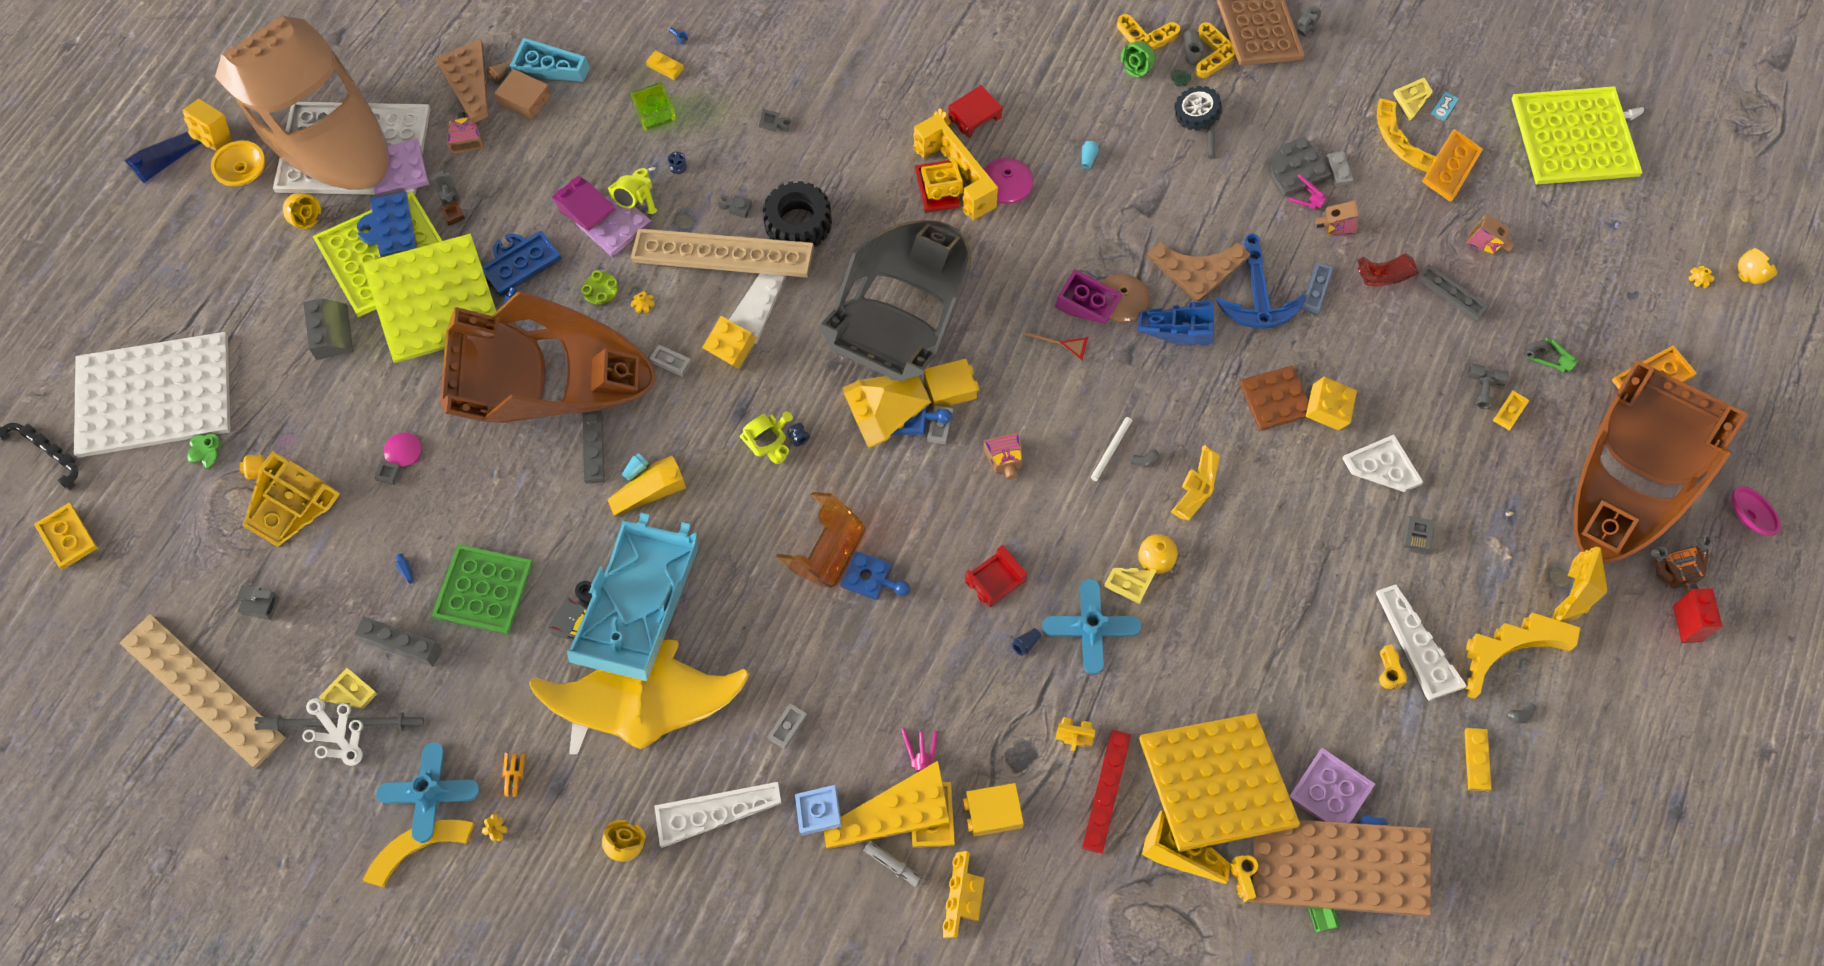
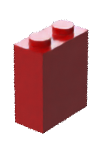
M1713 588L1692 589L1673 605L1682 643L1702 642L1723 627Z

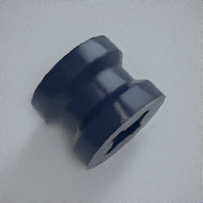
M673 152L668 156V163L672 173L681 174L686 171L687 163L683 153Z
M797 423L787 430V436L792 438V443L796 447L805 444L810 439V434L804 430L802 423Z

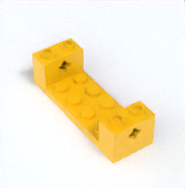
M936 114L914 126V150L925 159L941 150L942 154L945 157L947 156L950 162H956L962 179L969 183V186L964 188L962 208L965 215L970 216L974 221L997 207L998 187L940 115Z

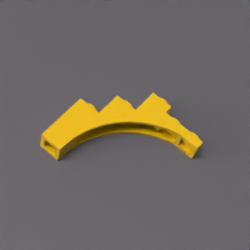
M1531 613L1527 618L1523 619L1521 628L1504 623L1500 628L1496 629L1493 638L1477 633L1472 639L1468 640L1466 650H1468L1467 658L1473 659L1470 665V671H1472L1471 678L1469 677L1466 682V689H1468L1467 697L1475 699L1481 694L1484 676L1490 666L1499 658L1515 650L1528 647H1551L1570 652L1577 646L1580 627Z

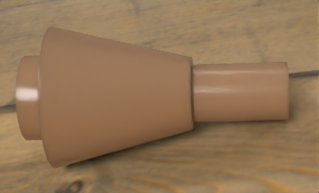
M513 59L506 63L488 67L487 75L489 79L498 83L509 71Z

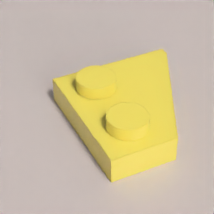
M1422 78L1395 90L1393 94L1410 121L1433 91L1426 79Z
M1113 568L1104 587L1140 604L1156 573V569Z
M346 668L319 698L325 702L339 705L348 704L350 707L364 709L377 693Z

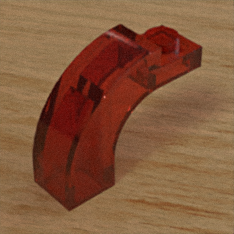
M1407 253L1383 263H1374L1365 257L1357 260L1359 264L1358 271L1362 276L1364 284L1368 286L1379 287L1396 284L1419 274L1413 257Z

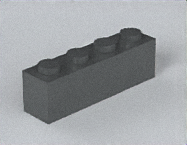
M363 616L354 633L361 642L431 667L434 666L442 650L435 641Z

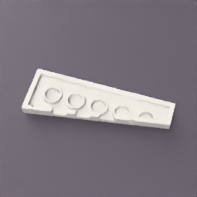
M759 274L729 319V321L758 337L755 341L756 344L786 278L784 275Z
M1397 585L1378 590L1376 594L1427 700L1430 701L1465 689L1467 687L1453 665H1450L1446 660L1444 652L1432 640V635L1425 630L1420 618L1412 610L1411 605Z
M778 782L655 805L660 847L669 846L782 804Z

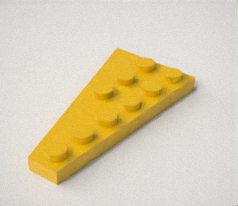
M936 761L841 816L842 827L824 831L826 848L832 849L950 824L939 762Z

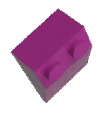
M580 176L573 178L570 183L559 189L552 196L560 213L588 231L616 210L598 190Z
M1074 269L1059 293L1054 307L1071 316L1106 324L1123 294Z

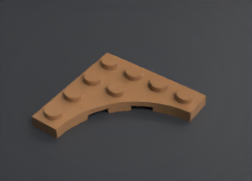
M1159 242L1147 253V257L1194 301H1201L1250 257V253L1237 242L1229 249L1214 255L1188 256L1177 253Z

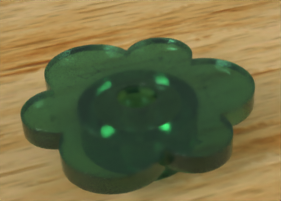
M1175 70L1171 79L1176 86H1186L1191 80V75L1187 74L1185 70Z

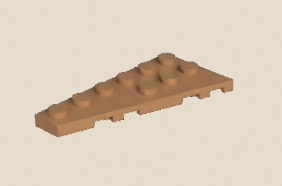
M481 38L435 58L436 64L472 123L489 117L483 42Z

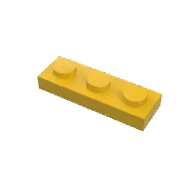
M1466 728L1464 731L1468 790L1489 792L1492 789L1488 730Z

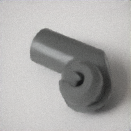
M1153 449L1143 457L1133 455L1131 464L1150 467L1158 461L1159 453Z

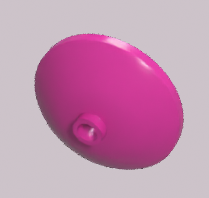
M1000 158L990 162L984 168V171L998 187V203H1017L1025 199L1032 190V172L1027 165L1019 160Z
M1738 486L1732 491L1731 503L1734 512L1744 526L1764 536H1774L1780 532L1781 522L1772 505L1761 494L1746 486Z

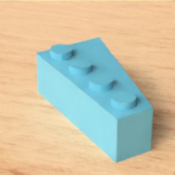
M526 38L522 39L510 64L511 70L515 69L532 78L584 82L590 69L585 56Z

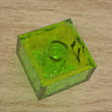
M663 82L630 92L633 108L644 131L676 121L675 110Z

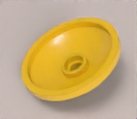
M234 141L224 145L215 153L211 161V171L216 180L221 184L231 187L251 183L260 176L265 167L263 151L258 145L249 141Z

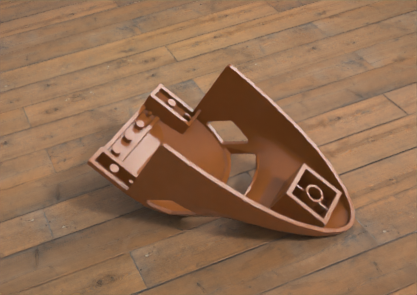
M518 291L492 316L458 307L454 308L446 331L440 403L445 414L493 423L599 411L634 401L648 392L655 382V372L652 364L643 352L609 326L558 303ZM530 319L547 329L525 331L511 322ZM559 339L566 353L567 378L564 395L560 402L541 400L544 390L545 364L543 353L537 340Z
M1636 360L1613 398L1598 428L1580 476L1574 504V535L1580 552L1599 547L1601 548L1603 563H1610L1636 553L1660 537L1688 510L1717 475L1731 454L1727 447L1748 414ZM1604 445H1606L1613 458L1635 473L1655 482L1666 485L1684 484V487L1674 498H1655L1624 485L1610 475L1601 463L1600 458ZM1707 472L1706 476L1694 487L1698 478Z

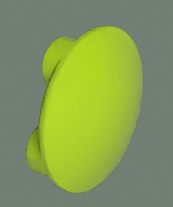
M596 270L585 280L581 291L588 302L602 305L610 302L616 296L618 282L613 275Z

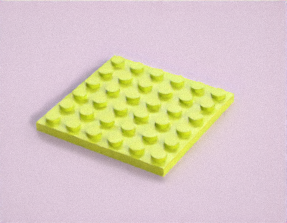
M1615 86L1513 94L1511 98L1536 185L1640 177L1643 173Z
M408 193L417 248L441 242L442 239L414 193ZM372 210L313 236L358 317L376 309L362 263L381 258L378 245L364 243L359 238L357 230L359 220L365 215L372 213ZM365 229L361 232L367 233L371 229Z
M471 233L362 263L394 364L444 350L446 331L455 307L490 316L496 312Z

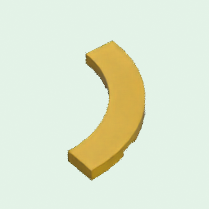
M1380 98L1377 106V120L1384 140L1393 152L1405 162L1417 169L1428 172L1437 156L1426 153L1418 147H1413L1408 142L1409 140L1397 126V102Z
M463 820L435 821L433 837L426 843L415 841L412 837V829L406 831L390 842L379 853L367 870L363 881L384 888L391 874L409 854H413L427 845L438 842L467 844L475 824Z

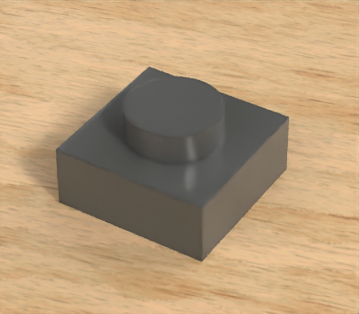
M381 461L374 478L376 481L395 485L401 467L397 464Z

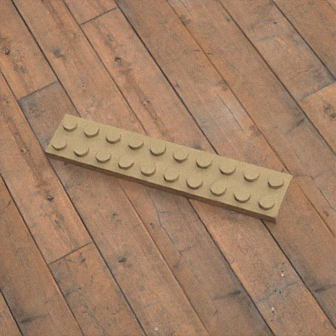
M638 228L630 259L632 263L808 278L814 245L807 242Z
M151 614L120 642L131 655L253 768L256 769L286 739L279 731H274V729L255 730L254 723L258 724V722H255V718L263 716Z

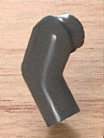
M1543 339L1531 343L1525 353L1526 357L1533 358L1540 349L1543 353L1548 352L1551 349L1549 341Z
M1527 702L1523 710H1510L1507 717L1510 721L1517 724L1527 723L1533 715L1536 705Z

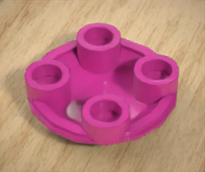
M408 432L398 433L386 442L384 456L389 463L397 464L400 467L407 466L420 460L422 445L414 434Z

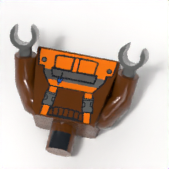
M1706 536L1705 543L1704 537H1698L1696 542L1700 548L1695 546L1668 553L1665 547H1659V550L1653 549L1651 555L1657 558L1655 559L1657 576L1668 583L1673 589L1684 586L1687 593L1692 589H1699L1696 583L1705 577L1709 553L1707 548L1713 544L1712 537Z

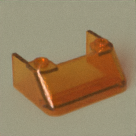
M812 492L811 496L822 505L818 519L825 527L808 558L803 555L792 556L777 554L776 558L795 574L822 587L832 588L837 584L865 531V525L833 493Z

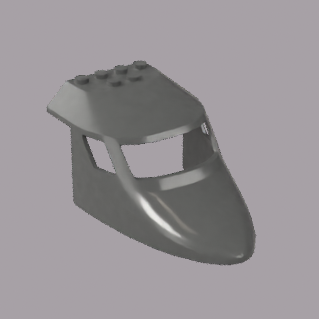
M911 221L885 229L856 248L852 253L835 308L820 325V329L831 350L842 357L854 360L857 364L865 365L875 372L887 375L892 380L903 381L922 375L934 360L971 269V250L961 232L953 226L939 221ZM877 276L893 278L912 285L939 300L944 305L937 329L935 330L927 322L902 309L878 300L865 298L864 296ZM864 277L854 299L845 302L854 282Z

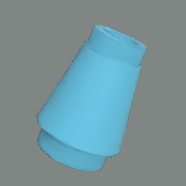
M1086 141L1082 146L1081 166L1083 168H1091L1099 152V145L1096 142Z
M640 454L633 455L621 475L630 482L645 471L649 463Z

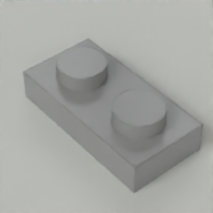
M1344 151L1327 154L1326 161L1335 187L1351 185L1354 180Z
M659 344L649 358L651 363L683 377L692 363L690 358Z
M938 405L934 407L933 412L938 413L941 409H948L953 415V408ZM931 420L927 441L946 445L951 421L942 424L938 420Z
M789 704L767 738L783 749H786L806 719L807 713Z

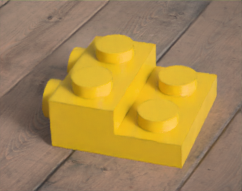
M956 162L921 167L928 199L934 198L938 200L943 196L949 195L956 197L963 193V181Z

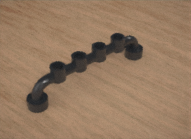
M9 423L0 427V439L2 441H5L10 436L8 434L9 431H18L24 438L30 440L35 446L58 461L64 468L70 470L68 477L63 475L58 479V482L70 491L76 486L73 482L78 477L79 472L74 464L76 460L70 454L66 453L64 456L60 454L62 449L55 443L51 446L48 445L49 440L41 433L36 436L34 434L36 430L28 423L25 426L19 423Z

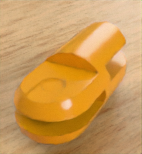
M505 753L502 778L505 779L504 795L506 797L510 795L511 780H513L512 796L516 797L518 795L519 781L523 779L526 756L524 753H521L519 771H517V753L512 754L510 770H508L509 753Z

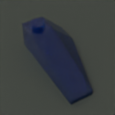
M188 132L137 150L122 161L142 183H145L202 142L193 139Z

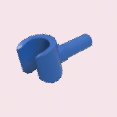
M669 28V31L678 38L679 44H683L682 38L688 40L686 32H677L674 28Z

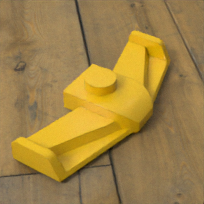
M1206 445L1202 446L1198 472L1190 470L1182 485V488L1188 492L1171 510L1172 514L1183 520L1189 521L1208 497H1211L1214 490L1221 455Z

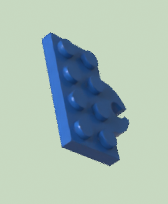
M401 192L370 198L372 213L365 215L359 220L357 224L359 238L366 244L378 245L381 258L417 248L407 193ZM365 229H371L367 233L361 232Z
M542 231L528 239L517 234H507L505 238L507 242L511 243L510 246L503 247L501 240L498 239L493 246L495 259L482 266L485 277L497 293L502 296L510 290V287H517L562 258Z

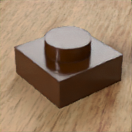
M457 202L441 208V212L448 225L465 219Z

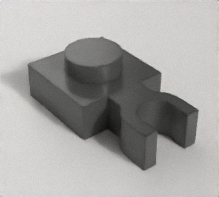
M763 109L759 127L776 131L778 127L788 132L789 126L784 125V123L790 124L791 119L779 118L780 113Z
M721 196L722 201H726V203L719 202V208L729 209V214L743 218L747 217L752 200L739 196H734L732 200L728 196Z

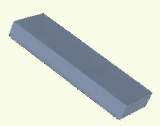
M1316 262L1301 307L1302 310L1319 314L1334 267Z

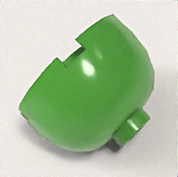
M1132 42L1124 47L1121 52V62L1125 64L1126 72L1134 77L1147 74L1153 68L1156 61L1153 48L1146 42Z

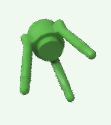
M1545 338V340L1549 341V344L1562 355L1558 361L1560 365L1537 357L1528 358L1558 369L1562 373L1565 369L1570 372L1579 361L1556 340L1551 341L1549 338Z

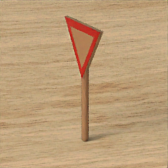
M1025 332L1026 336L1062 345L1078 359L1083 360L1088 337L1058 341Z

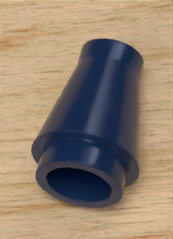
M1033 628L1031 631L1015 638L1012 643L1014 651L1020 656L1027 655L1041 638V634L1036 628Z

